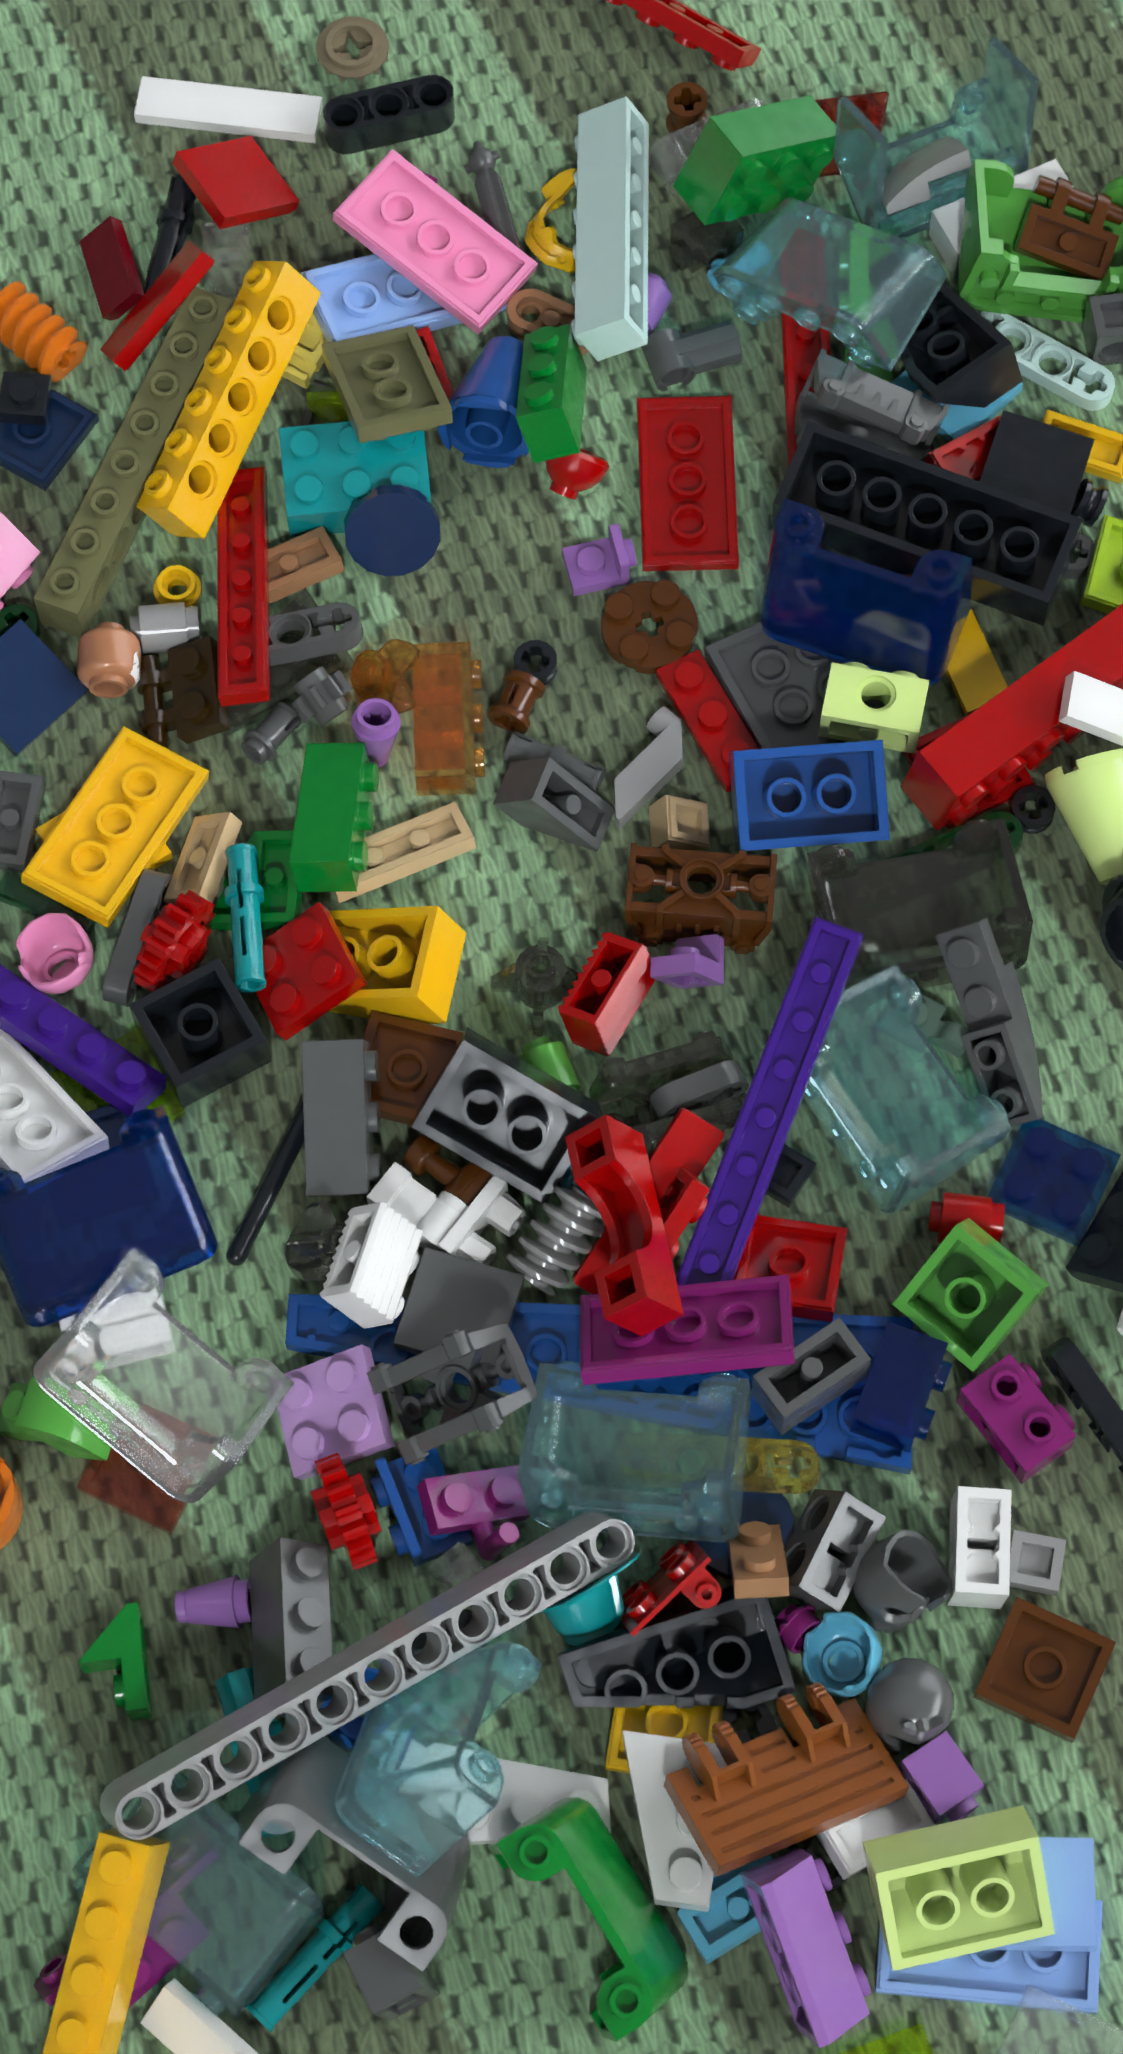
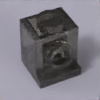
M692 211L671 224L669 254L675 265L682 271L688 268L691 273H694L704 266L707 269H711V263L715 259H725L729 251L733 253L743 245L744 229L736 219L730 222L722 221L704 225Z

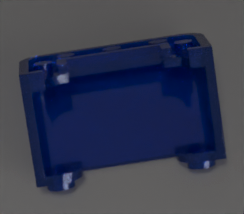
M784 498L775 520L760 609V622L766 635L775 641L842 663L858 662L865 664L872 670L888 673L908 671L921 679L929 680L928 686L940 681L947 670L971 608L973 558L947 550H935L921 557L912 578L819 548L824 534L822 517L815 509Z
M163 1105L154 1109H142L132 1113L119 1131L121 1145L24 1183L22 1176L16 1171L0 1168V1266L26 1325L42 1327L53 1324L200 1264L216 1252L218 1248L217 1238Z

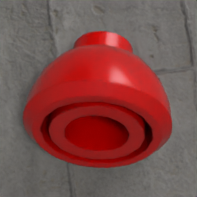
M580 448V453L545 461L546 470L551 480H553L549 489L573 500H576L579 492L591 489L597 485L610 468L607 460L583 448Z

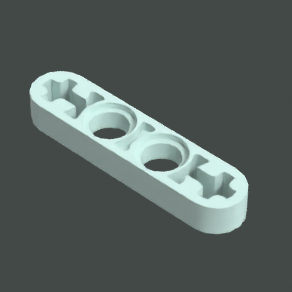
M977 311L991 325L996 324L995 328L1004 336H1015L1022 340L1025 347L1020 351L1014 352L1022 376L1088 411L1103 409L1111 402L1115 389V378L1106 367L1009 314ZM1046 358H1055L1063 363L1065 370L1059 374L1051 375L1045 373L1040 368L1039 363ZM1073 369H1078L1077 378L1074 376L1072 384H1068L1067 382L1070 380ZM1094 381L1101 383L1100 390H1095L1092 394L1084 391L1085 386L1091 385Z

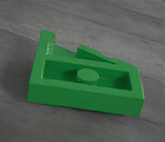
M294 830L254 831L246 843L254 845L258 850V883L264 888L265 898L263 903L260 904L262 930H279L301 914L302 892L297 890L289 863ZM228 875L222 883L225 889L229 886ZM223 892L212 910L215 913V917L208 926L212 930L232 931L230 906L225 903Z

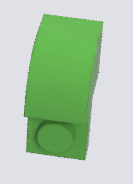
M31 1377L29 1384L12 1383L9 1393L2 1404L0 1434L14 1440L44 1442L71 1457L107 1461L124 1411L79 1388L54 1380Z

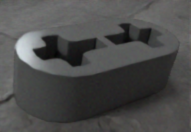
M727 1060L663 1085L650 1096V1101L661 1124H670L680 1108L684 1107L697 1115L737 1098L747 1090L749 1084L738 1061Z

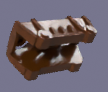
M631 842L625 920L633 934L638 937V942L648 947H656L657 944L662 945L663 941L676 942L679 938L717 934L724 938V946H730V949L734 950L737 954L754 952L755 946H759L772 929L777 854H771V857L746 855V851L739 850L738 854L670 849L668 844H662V848L637 846V843ZM687 881L716 883L712 891L706 894H698L690 890ZM653 885L665 886V893H672L671 896L661 903L632 901L633 893L647 892ZM736 892L749 893V896L754 901L767 904V912L739 910L727 898L735 899Z

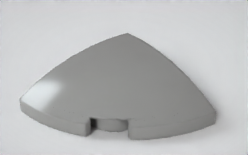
M944 136L920 147L900 160L881 184L880 196L886 214L889 215L930 200L931 195L928 182L971 166L968 148L951 136Z

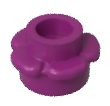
M792 1604L786 1607L775 1620L782 1646H785L793 1654H798L804 1650L805 1634L821 1623L814 1615L815 1608L812 1605L808 1604L798 1607L796 1604Z

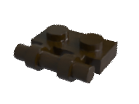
M207 636L167 650L169 668L161 671L157 656L145 655L141 657V676L137 683V691L143 695L145 712L141 715V726L143 733L147 734L148 739L167 748V732L177 730V737L186 744L230 730L227 706L221 707L218 698V641L211 636ZM172 691L174 707L164 710L162 693Z

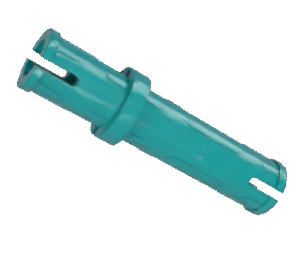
M241 843L231 845L225 851L229 886L224 890L225 903L230 906L231 940L235 978L233 982L238 991L250 993L260 991L267 985L264 973L260 904L263 903L265 898L264 888L258 883V850L254 845Z
M361 1883L328 1920L323 1917L315 1925L319 1930L283 1966L280 1972L254 2000L245 2006L270 2032L343 1952L353 1947L351 1945L353 1942L352 1938L362 1932L385 1909V1906Z

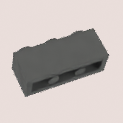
M364 1039L301 1041L306 1196L368 1195L374 1188V1184H377L383 1176L381 1154L373 1153L372 1134L380 1132L381 1129L379 1102H371V1081L379 1080L377 1050L370 1051V1043Z
M279 1537L249 1562L254 1700L332 1656L327 1545ZM332 1686L326 1687L320 1692L317 1697V1708L333 1697ZM282 1713V1714H279V1715H278V1716H284V1717H286V1716H285V1713Z

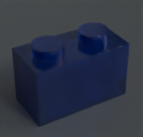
M888 1322L853 1416L850 1432L908 1453L911 1451L915 1437L925 1441L936 1412L927 1408L932 1390L943 1393L953 1363L943 1360L948 1343Z

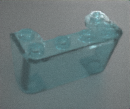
M785 198L713 273L714 278L718 282L716 288L731 300L734 305V313L751 324H757L759 320L768 322L772 315L779 316L782 312L792 316L798 324L811 331H817L819 327L831 331L848 348L847 356L849 359L855 361L859 366L871 369L875 365L888 371L893 369L948 276L938 259L925 248L793 198Z

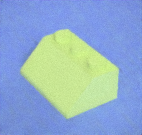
M1023 1805L862 1842L871 1892L893 1971L1055 1934L1039 1836Z

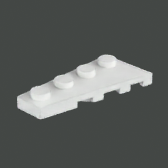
M397 1739L389 1741L390 1783L458 1830L467 1839L469 1845L491 1844L552 1804L568 1797L581 1798L589 1802L596 1809L611 1833L607 1778Z

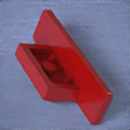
M684 1107L678 1110L648 1157L672 1260L679 1249L680 1243L678 1239L688 1223H695L706 1208L708 1202L706 1195L710 1189L698 1176L724 1138V1133L719 1128ZM604 1226L603 1234L596 1238L592 1244L591 1251L585 1255L580 1267L572 1275L573 1282L591 1294H599L594 1272L607 1266L610 1262L611 1247L606 1226Z

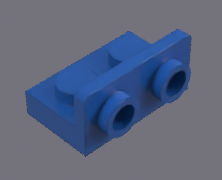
M436 1447L428 1450L429 1455L425 1456L426 1460L413 1466L411 1463L405 1465L402 1457L388 1463L385 1457L376 1459L374 1462L378 1476L369 1479L380 1509L390 1505L396 1520V1524L389 1526L388 1529L398 1556L409 1553L414 1567L473 1544L469 1530L430 1536L417 1485L426 1478L447 1476Z

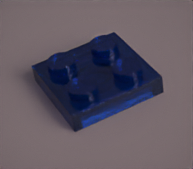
M1042 1119L1023 1123L988 1197H992V1202L1005 1204L1004 1214L1078 1247L1089 1227L1121 1154Z

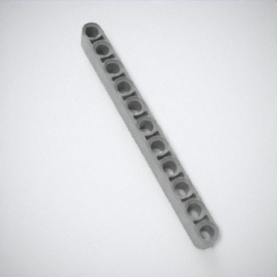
M589 1511L575 1517L113 1780L105 1787L101 1794L99 1806L102 1816L117 1831L130 1839L142 1840L154 1835L619 1567L630 1558L634 1550L635 1539L633 1531L625 1522L598 1511ZM607 1528L608 1540L605 1546L597 1550L596 1538L600 1531ZM562 1553L564 1559L563 1566L556 1575L551 1576V1563L557 1555ZM517 1579L518 1592L511 1601L505 1602L504 1595L508 1584ZM472 1606L473 1614L469 1624L459 1629L458 1619L461 1612L466 1607ZM426 1632L427 1640L425 1647L420 1653L412 1655L411 1648L414 1639L420 1633ZM379 1659L380 1670L377 1676L365 1683V1669L373 1660ZM332 1686L333 1698L326 1707L318 1710L317 1697L323 1689ZM285 1713L286 1723L283 1730L277 1735L270 1737L268 1731L272 1719L279 1714ZM237 1741L238 1752L230 1762L221 1764L220 1755L223 1748L228 1743ZM189 1769L190 1778L187 1785L179 1791L172 1792L171 1784L174 1776L181 1770ZM141 1797V1808L133 1818L122 1820V1809L125 1804L132 1798Z

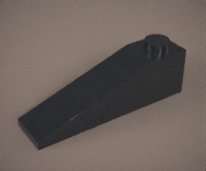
M905 247L869 271L870 284L909 378L936 403L985 408L1023 382L1012 343Z
M733 1586L721 1589V1598L712 1608L701 1609L691 1601L656 1614L634 1637L626 1627H623L558 1653L574 1707L639 1708L641 1705L675 1706L676 1708H694V1706L748 1708L797 1691L768 1598L735 1599Z

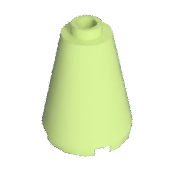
M1123 748L1075 760L1077 766L1073 768V772L1064 775L1062 766H1059L1045 774L1044 777L1048 791L1101 885L1108 884L1110 879L1118 875L1123 876Z

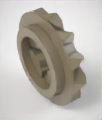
M344 17L335 20L322 30L317 39L316 53L318 62L324 67L326 75H337L342 83L347 78H357L362 83L365 76L371 73L379 75L382 64L388 62L389 42L385 32L378 24L363 17ZM348 38H351L352 44H355L357 49H361L359 50L357 60L351 58L349 53H345Z

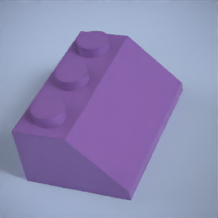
M800 1848L740 1872L797 2030L817 2047L822 2048L831 2044L870 2014L864 1997L871 1995V1990L859 1963L852 1965L845 1944L852 1942L847 1923L839 1910L832 1912L825 1892L832 1890V1883L827 1869L821 1858L813 1860L811 1854Z

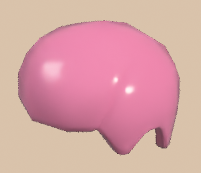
M46 913L31 920L16 940V947L20 955L19 971L27 983L44 994L66 993L81 985L85 981L94 962L93 946L87 933L77 921L66 913ZM63 961H66L60 968H58V969L52 974L53 968H54L58 963L63 962Z

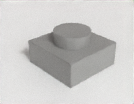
M1013 1530L1010 1542L1009 1587L1056 1596L1059 1591L1066 1539Z

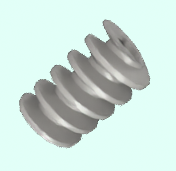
M572 1181L574 1185L572 1189L557 1185L553 1189L562 1201L560 1206L546 1202L543 1203L542 1208L550 1218L548 1223L534 1219L530 1222V1225L538 1234V1238L533 1240L520 1236L518 1239L527 1252L526 1255L522 1257L509 1253L506 1256L520 1275L525 1276L524 1279L552 1296H557L552 1286L561 1288L566 1287L569 1278L562 1268L574 1271L580 1267L581 1262L575 1252L587 1254L591 1251L592 1244L585 1234L600 1237L604 1232V1227L597 1218H602L589 1196L574 1181Z

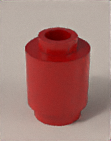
M943 1192L941 1202L931 1201L928 1231L938 1232L937 1243H942L956 1224L970 1218L996 1241L1001 1243L1005 1204L992 1202V1197Z

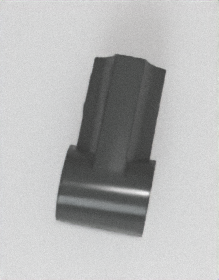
M729 320L682 334L675 328L661 329L649 335L648 344L641 346L657 389L663 392L668 391L667 386L680 382L684 386L688 385L697 374L742 361L739 336L734 323L731 324Z

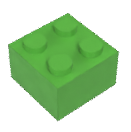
M967 1218L955 1225L892 1305L974 1372L983 1366L1049 1284L970 1218Z

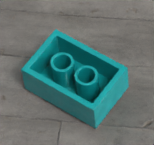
M350 421L279 428L290 538L298 537L321 526L324 527L327 534L345 533L344 520L351 504L358 498L360 501L364 496L370 494L369 490L379 486L402 485L418 490L427 497V501L432 505L424 431L419 430L391 436L380 441L359 443Z

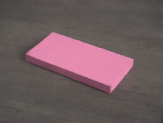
M393 149L333 213L332 220L477 335L480 334L537 269L538 263Z

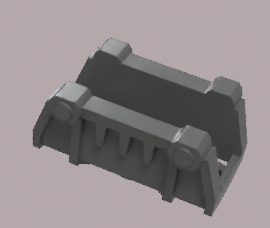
M821 349L795 404L797 446L808 421L922 461L943 423L950 405L944 404L942 406L922 397L923 392L918 389L916 391H908L859 369L855 361L849 359L848 363H845L827 355V350ZM810 387L814 389V393L808 391Z
M507 1323L466 1333L465 1329L461 1331L455 1329L444 1334L445 1338L441 1339V1345L394 1366L391 1363L385 1365L382 1362L371 1367V1371L366 1373L375 1395L389 1390L390 1399L404 1432L409 1436L408 1439L396 1443L405 1465L411 1463L413 1466L426 1460L425 1456L429 1455L428 1450L478 1429L480 1433L483 1431L489 1433L501 1428L499 1424L504 1423L503 1417L538 1397L529 1368ZM501 1340L504 1352L497 1357L495 1366L490 1362L479 1364L484 1348ZM456 1373L466 1376L471 1384V1396L468 1400L459 1397L454 1390L453 1378ZM499 1376L506 1380L516 1379L518 1385L522 1388L507 1396L490 1390V1388L498 1384ZM417 1377L435 1383L427 1388L426 1396L421 1393L406 1394L401 1384ZM430 1407L436 1411L445 1409L438 1426L421 1432L419 1422L428 1415Z

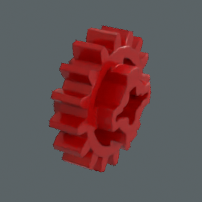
M188 890L186 895L183 893L179 894L175 905L169 903L163 906L160 914L151 924L146 925L141 934L142 948L136 958L140 962L133 970V974L136 975L134 983L152 993L190 973L198 963H201L209 949L206 945L212 928L208 925L215 917V913L212 912L215 905L195 892Z
M338 1452L314 1461L322 1486L310 1490V1494L331 1550L334 1551L344 1547L354 1570L378 1562L370 1536L381 1533L382 1529L361 1473L358 1472L348 1476Z

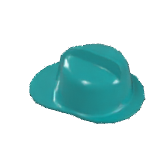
M639 1552L631 1554L630 1558L619 1567L541 1611L544 1612L555 1631L566 1643L573 1646L580 1645L613 1632L622 1620L624 1612L618 1573L638 1559L641 1555Z

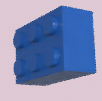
M883 740L740 750L728 753L736 852L739 850L751 851L890 840Z

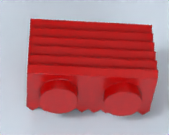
M606 932L601 934L603 940L596 942L598 948L592 950L593 956L587 958L588 964L582 966L584 972L577 974L579 980L572 982L574 988L567 990L569 996L562 998L564 1004L557 1007L573 1044L604 1056H610L656 979L650 977L651 958L646 946Z

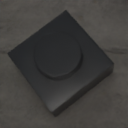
M4 371L0 390V422L47 426L53 388L51 375Z

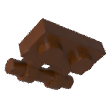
M1039 175L1034 184L1033 193L1048 198V206L1045 208L1032 203L1027 207L1013 251L1083 278L1102 281L1110 266L1119 239V235L1105 231L1102 228L1105 220L1117 225L1122 224L1123 206L1111 202V196L1097 192L1095 195L1073 188L1071 181L1058 177L1055 181ZM1066 205L1087 213L1086 223L1063 215Z

